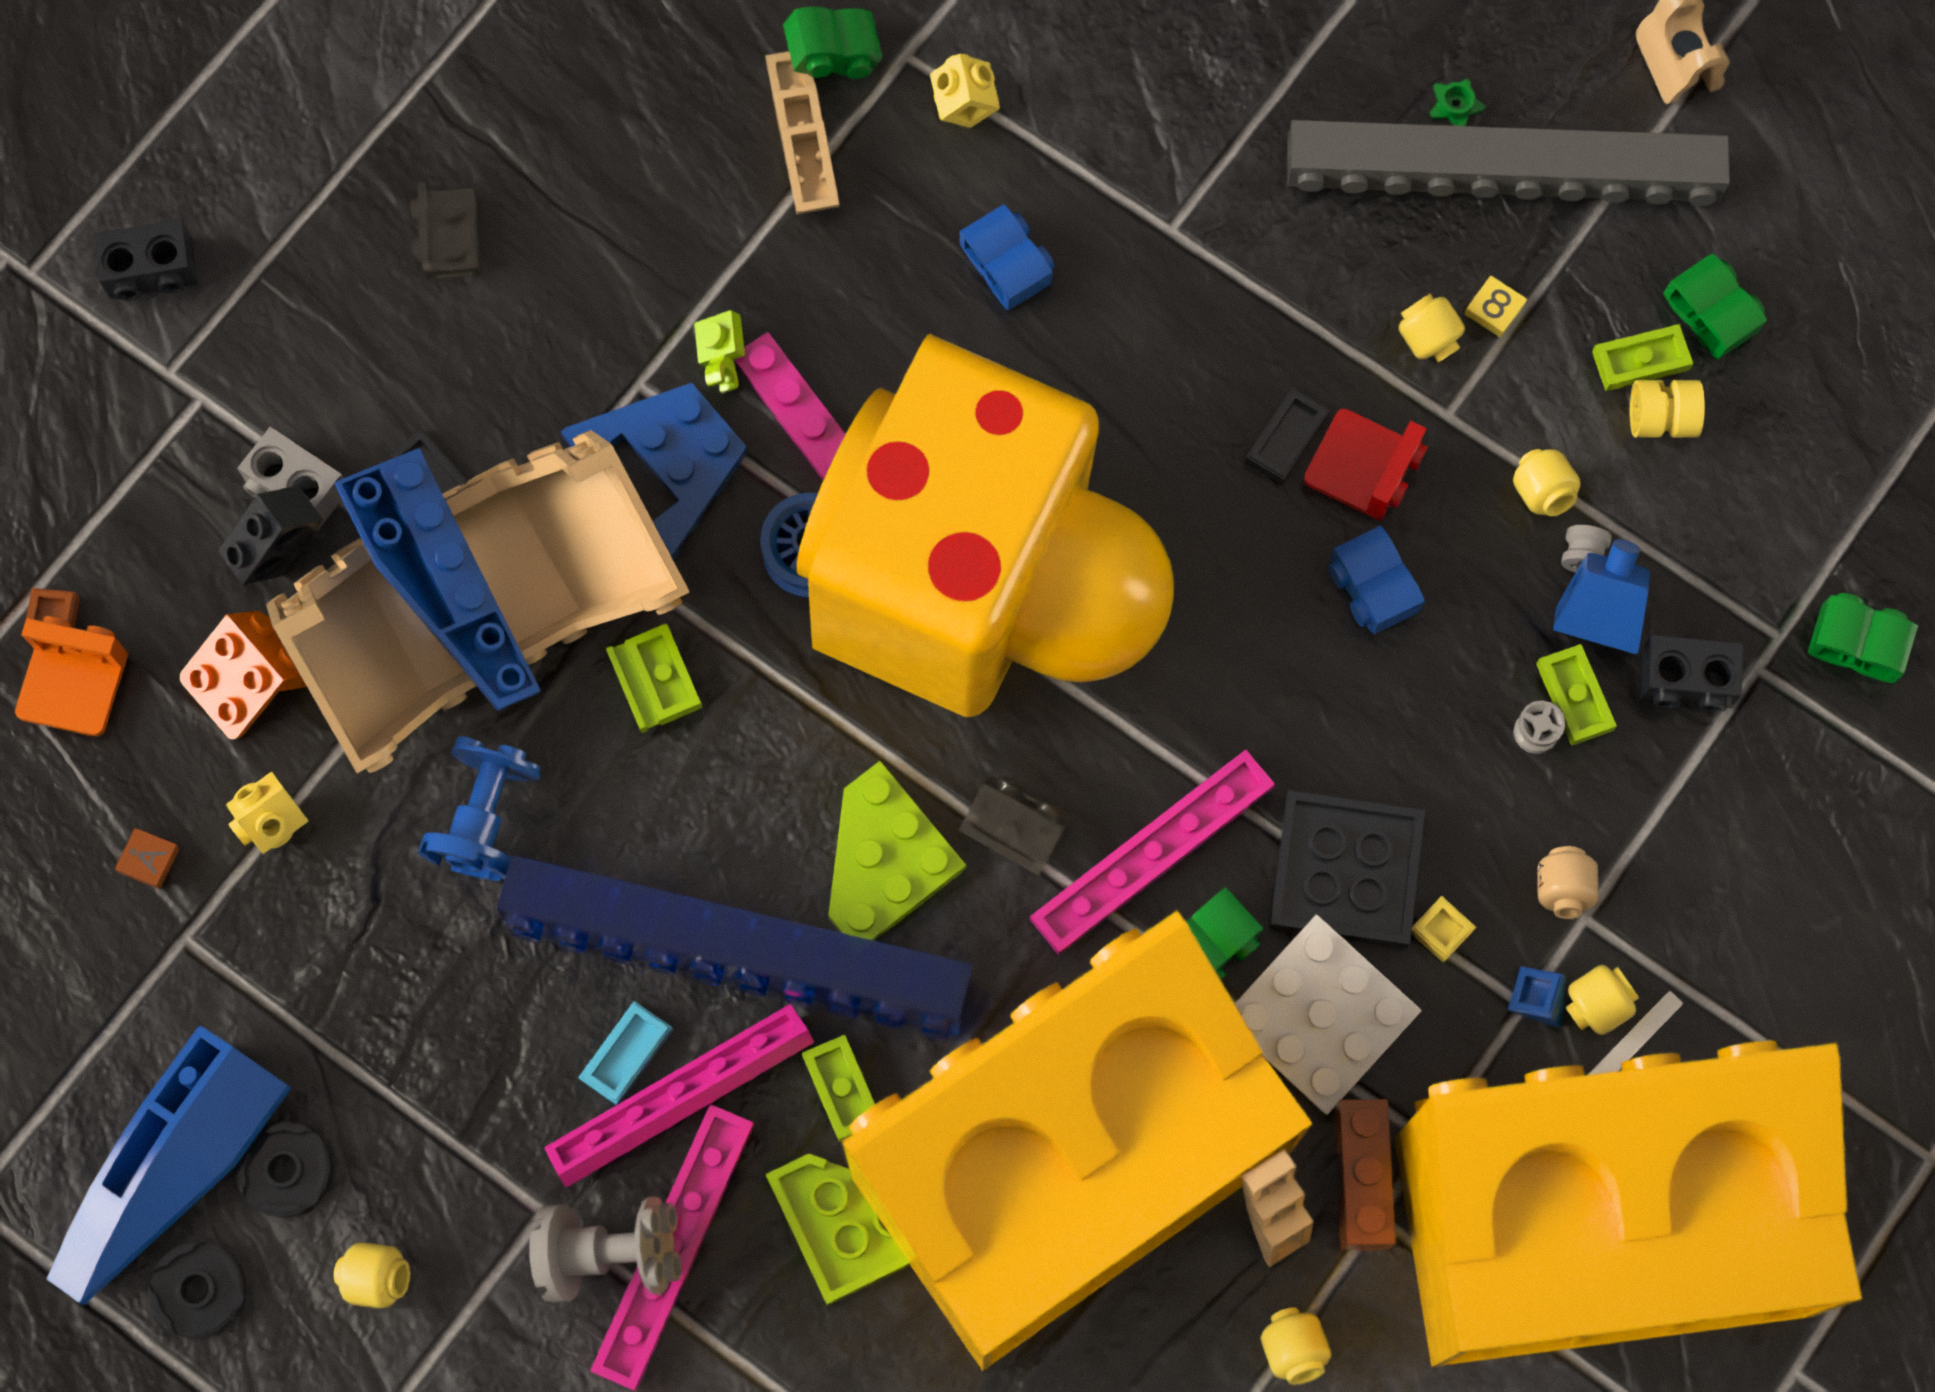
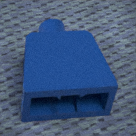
M1617 539L1614 540L1608 557L1596 553H1587L1557 604L1553 630L1637 654L1640 647L1650 571L1647 568L1635 565L1640 552L1639 546L1628 540Z

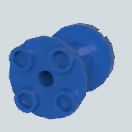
M458 736L454 747L450 751L452 756L460 762L479 770L468 806L459 805L457 807L449 834H424L418 853L422 858L440 866L442 858H445V862L452 865L451 871L490 881H501L502 878L506 881L509 878L513 860L503 852L494 849L502 819L495 815V810L505 779L536 782L540 779L541 768L532 762L525 761L526 753L520 749L500 745L498 751L483 748L484 744L475 739Z

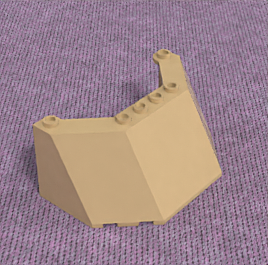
M592 430L574 437L575 446L563 450L560 442L554 443L529 453L527 457L530 462L518 466L514 458L473 477L466 482L467 484H463V486L458 485L443 494L528 665L543 658L547 654L546 648L562 640L563 644H567L579 639L587 633L586 628L643 610H655L658 615L664 614L682 603L680 597L690 592L612 444ZM359 538L342 547L331 556L335 564L328 570H325L323 565L317 566L296 581L294 586L298 592L289 599L283 593L268 602L266 606L274 630L356 773L364 769L372 773L393 761L391 753L396 750L397 744L441 707L443 710H446L464 701L467 698L465 692L476 687V685L375 567L362 539Z

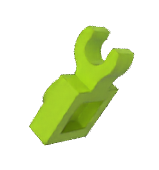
M730 310L694 323L698 363L706 367L705 379L707 386L712 387L719 384L721 393L738 388V377L734 359L745 356L741 315Z

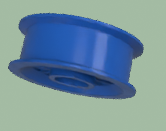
M801 493L781 501L766 517L760 536L764 565L771 579L788 593L809 598L808 579L797 574V559L799 546L807 523H803L802 518L810 516L818 493ZM794 522L796 529L792 528L789 525ZM793 561L790 567L786 565Z

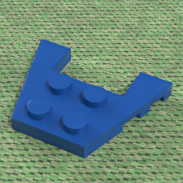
M692 383L574 424L561 431L563 439L570 447L575 446L574 437L590 430L611 443L613 447L622 440H625L677 501L676 504L653 520L673 561L680 553V547L688 535L693 533L701 522V516L714 497L717 498L748 453L747 446Z

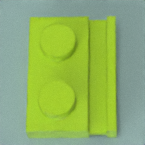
M667 623L625 640L626 643L619 646L606 648L641 733L647 732L649 728L656 725H664L703 708Z

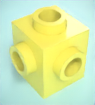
M958 54L948 58L944 65L930 73L940 120L971 128L1000 109L994 84V74L989 62L972 58L967 54Z
M272 772L256 783H249L243 786L234 795L233 800L226 804L235 818L228 824L244 846L253 841L262 854L271 848H278L290 840L293 832L309 822Z

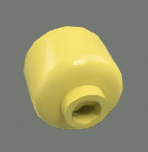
M1429 294L1401 312L1404 319L1399 324V332L1418 359L1423 360L1434 355L1437 362H1440L1460 348L1456 340L1463 335L1465 326L1446 298L1437 297L1434 299Z
M1536 449L1525 454L1519 461V467L1516 469L1513 477L1515 489L1529 510L1538 515L1557 516L1566 512L1575 504L1581 485L1579 476L1564 454L1554 449L1543 451Z
M1599 965L1569 985L1568 993L1573 1002L1566 1006V1009L1581 1031L1590 1026L1595 1033L1605 1035L1635 1015L1636 1006L1634 1001L1639 999V997L1618 967L1611 970L1605 965Z
M366 1242L355 1243L347 1250L344 1257L338 1259L334 1269V1281L339 1286L343 1299L349 1304L372 1308H387L406 1293L410 1282V1267L408 1262L404 1260L402 1253L394 1246Z
M1287 1308L1272 1315V1323L1264 1329L1261 1335V1342L1274 1375L1281 1379H1287L1289 1384L1292 1385L1304 1384L1323 1375L1325 1372L1324 1366L1331 1358V1350L1317 1316L1310 1313H1299L1297 1308Z

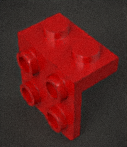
M1340 409L1336 413L1305 472L1304 483L1308 487L1381 522L1389 506L1398 508L1409 484L1402 481L1409 468L1417 471L1428 449V446L1421 444L1427 428L1410 421L1402 436L1348 409Z

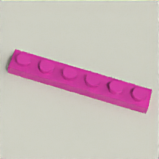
M769 332L745 346V356L734 359V363L824 481L846 434Z
M1244 750L1030 916V921L1055 952L1061 955L1273 790L1275 783L1250 753Z
M789 1004L544 1148L559 1178L567 1188L706 1105L713 1103L747 1081L754 1079L764 1071L795 1055L800 1050L814 1043L793 1006Z
M709 1105L666 1203H673L677 1212V1228L672 1233L674 1252H678L681 1258L682 1272L680 1280L670 1282L668 1289L662 1294H652L643 1284L637 1266L590 1370L592 1373L635 1392L637 1391L755 1126L753 1122L714 1105Z

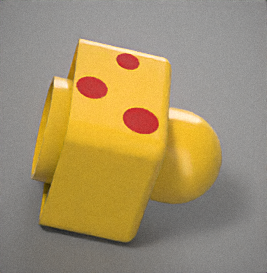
M928 334L918 349L897 393L894 394L883 388H878L864 403L840 444L813 505L797 559V574L808 579L812 649L964 717L977 716L990 706L1012 661L1054 679L1068 682H1090L1115 676L1142 660L1158 642L1170 618L1174 597L1173 571L1170 559L1160 538L1142 517L1122 504L1088 490L1099 432V419L1095 409L1085 401L932 334Z

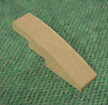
M790 52L766 55V64L796 214L839 207L824 122L822 121L814 78L808 74L794 71Z
M1285 1150L1243 1175V1192L1247 1211L1262 1255L1269 1267L1308 1244L1313 1227V1220L1303 1207L1305 1194L1294 1179L1296 1166Z

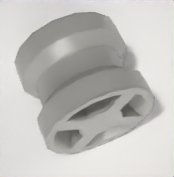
M1570 526L1566 533V541L1569 544V548L1562 555L1561 565L1565 569L1576 573L1587 553H1596L1604 556L1605 550L1611 545L1612 535L1608 531L1595 526Z
M1543 700L1532 702L1524 708L1515 722L1513 732L1516 742L1529 753H1546L1554 747L1564 732V715L1559 707L1551 702Z

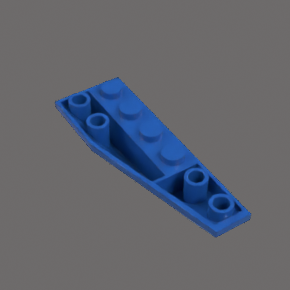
M420 448L336 481L335 486L375 567L496 710L500 711L539 694L541 690Z
M199 1025L143 1101L114 1145L65 1236L47 1280L80 1304L85 1305L236 1166L288 1094L291 1087Z

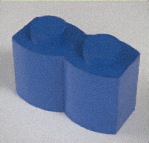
M1003 204L960 231L959 243L971 263L985 278L1000 303L1009 311L1052 284L1053 272L1051 269L1054 268V262L1042 245L1036 247L1027 237L1030 234V230L1021 214L1017 211L1012 214Z
M1381 525L1333 548L1330 558L1331 564L1328 565L1330 576L1339 589L1345 587L1352 597L1353 601L1350 602V609L1356 622L1361 627L1367 625L1372 634L1375 635L1421 612L1425 602L1423 595L1413 576L1402 563L1392 540Z

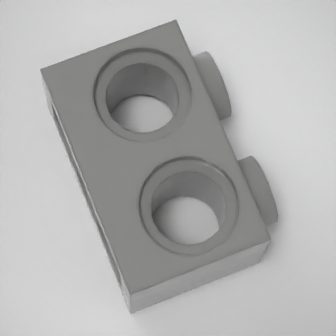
M269 427L237 468L246 482L243 488L254 498L259 493L299 485L302 491L309 488H318L317 495L310 500L323 519L316 529L317 531L342 500L335 486L336 481L343 479L342 474L272 427ZM275 464L283 465L282 470L277 475L272 477L264 476L265 471L270 466Z

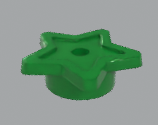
M1465 79L1462 82H1453L1447 86L1439 83L1434 84V92L1438 102L1430 112L1432 119H1449L1454 126H1465L1468 116L1481 113L1485 109V105L1475 99L1469 79ZM1457 101L1460 106L1455 107L1452 105V102Z

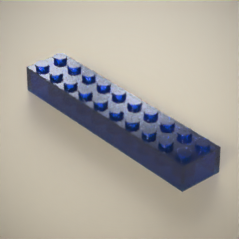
M514 855L511 857L497 905V911L505 921L506 926L514 930L513 936L525 941L539 943L541 937L559 941L558 947L571 952L585 953L586 947L604 951L603 957L613 962L630 964L631 958L649 962V969L659 973L675 975L676 969L694 973L693 979L705 984L720 986L721 981L726 980L740 984L738 989L751 995L766 996L767 991L784 994V1001L797 1006L811 1007L812 1001L830 1005L829 1011L836 1015L857 1018V1014L860 1012L876 1016L875 1022L877 1024L890 1028L902 1029L903 1023L922 1027L921 1034L941 1040H948L949 1034L960 1036L972 987L973 964Z

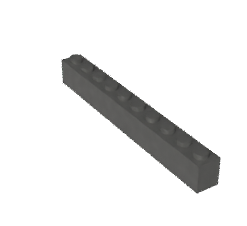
M1292 120L1288 136L1287 187H1298L1308 192L1319 191L1323 188H1337L1348 193H1360L1365 190H1385L1389 194L1402 195L1410 191L1429 192L1434 196L1472 193L1479 198H1489L1497 194L1516 195V197L1526 200L1535 199L1540 196H1558L1565 201H1577L1585 197L1603 198L1604 201L1611 203L1623 202L1627 199L1646 200L1651 204H1665L1670 201H1690L1693 205L1706 206L1714 202H1720L1730 184L1728 136Z

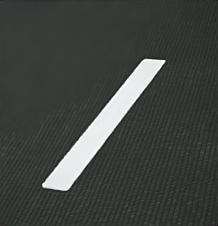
M1669 991L1588 1075L1619 1071L1621 1063L1629 1060L1682 1006V1001Z

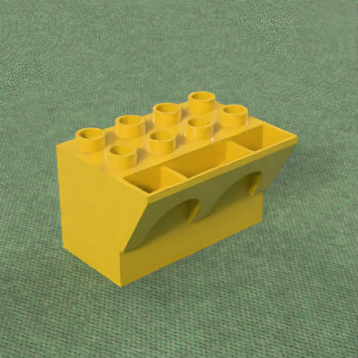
M1178 911L1143 935L1137 928H1134L1119 936L1090 960L1091 965L1094 967L1091 971L1064 989L1058 983L1044 988L1025 1001L1011 1014L1010 1017L1014 1024L983 1045L978 1038L961 1045L940 1060L930 1070L934 1077L930 1082L901 1100L898 1094H893L865 1111L849 1126L853 1135L845 1139L843 1145L852 1180L877 1214L886 1230L890 1233L903 1255H905L910 1266L982 1371L1242 1188L1243 1175L1284 1150L1287 1154H1290L1312 1124L1262 1055L1261 1048Z
M1757 1041L1720 1049L1717 1051L1718 1059L1681 1063L1680 1054L1664 1053L1624 1061L1621 1063L1622 1071L1585 1076L1583 1066H1561L1528 1073L1524 1076L1526 1083L1488 1088L1485 1078H1467L1442 1082L1428 1087L1429 1098L1414 1103L1416 1114L1395 1136L1394 1143L1431 1366L1452 1365L1804 1319L1861 1300L1844 1215L1847 1212L1840 1059L1837 1044L1778 1051L1776 1041Z

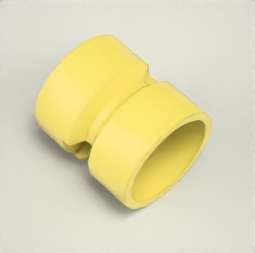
M1662 380L1634 381L1630 397V426L1633 437H1661L1664 431H1668L1671 437L1700 436L1705 410L1704 391L1700 380H1673L1669 387H1666Z

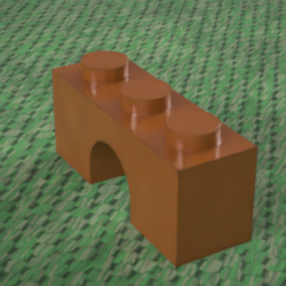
M1388 1099L1340 1100L1334 1108L1336 1156L1340 1157L1342 1175L1341 1200L1338 1203L1341 1251L1389 1250L1396 1244Z

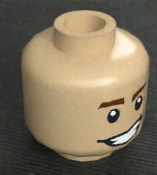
M1572 846L1558 847L1551 850L1549 855L1539 862L1537 867L1538 900L1546 909L1553 911L1555 916L1562 919L1578 918L1584 911L1591 909L1598 902V865L1590 856L1586 855L1583 849Z

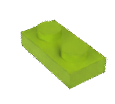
M1680 324L1597 344L1592 351L1605 391L1633 385L1635 380H1653L1690 371L1693 365Z
M1581 644L1542 657L1537 661L1536 665L1550 698L1564 715V730L1571 746L1615 730L1617 725Z
M842 1035L802 1053V1057L839 1142L853 1135L849 1129L851 1123L875 1105L845 1035Z

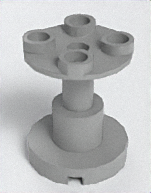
M647 1197L641 1203L637 1214L635 1232L608 1235L605 1227L601 1225L580 1227L575 1213L569 1206L563 1204L543 1206L535 1215L534 1219L542 1220L540 1228L531 1229L529 1240L530 1265L536 1288L546 1287L547 1292L541 1296L545 1302H571L579 1292L583 1276L605 1274L608 1272L610 1264L637 1262L643 1284L652 1294L660 1295L668 1289L670 1282L680 1280L682 1272L681 1258L678 1252H674L672 1233L677 1228V1212L673 1203L663 1204L660 1198Z

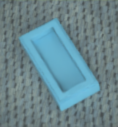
M634 1001L578 1078L615 1105L620 1104L672 1033L673 1028Z

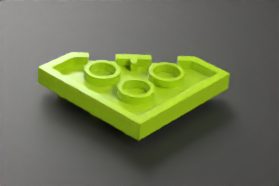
M881 761L844 788L829 907L830 921L856 953L859 954L966 870V864Z
M807 1154L766 1174L827 1306L910 1266L905 1255H903L890 1233L886 1230L877 1214L852 1180L850 1169L828 1162L826 1159L812 1154Z

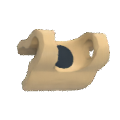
M1659 0L1654 11L1641 22L1637 29V42L1660 95L1666 104L1676 102L1683 92L1697 83L1700 74L1710 91L1721 89L1724 84L1723 74L1728 68L1730 61L1721 43L1713 46L1709 45L1702 26V13L1704 9L1702 0Z

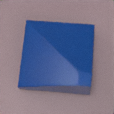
M1521 966L1508 1010L1512 1013L1561 1028L1564 1014L1566 976L1564 974Z

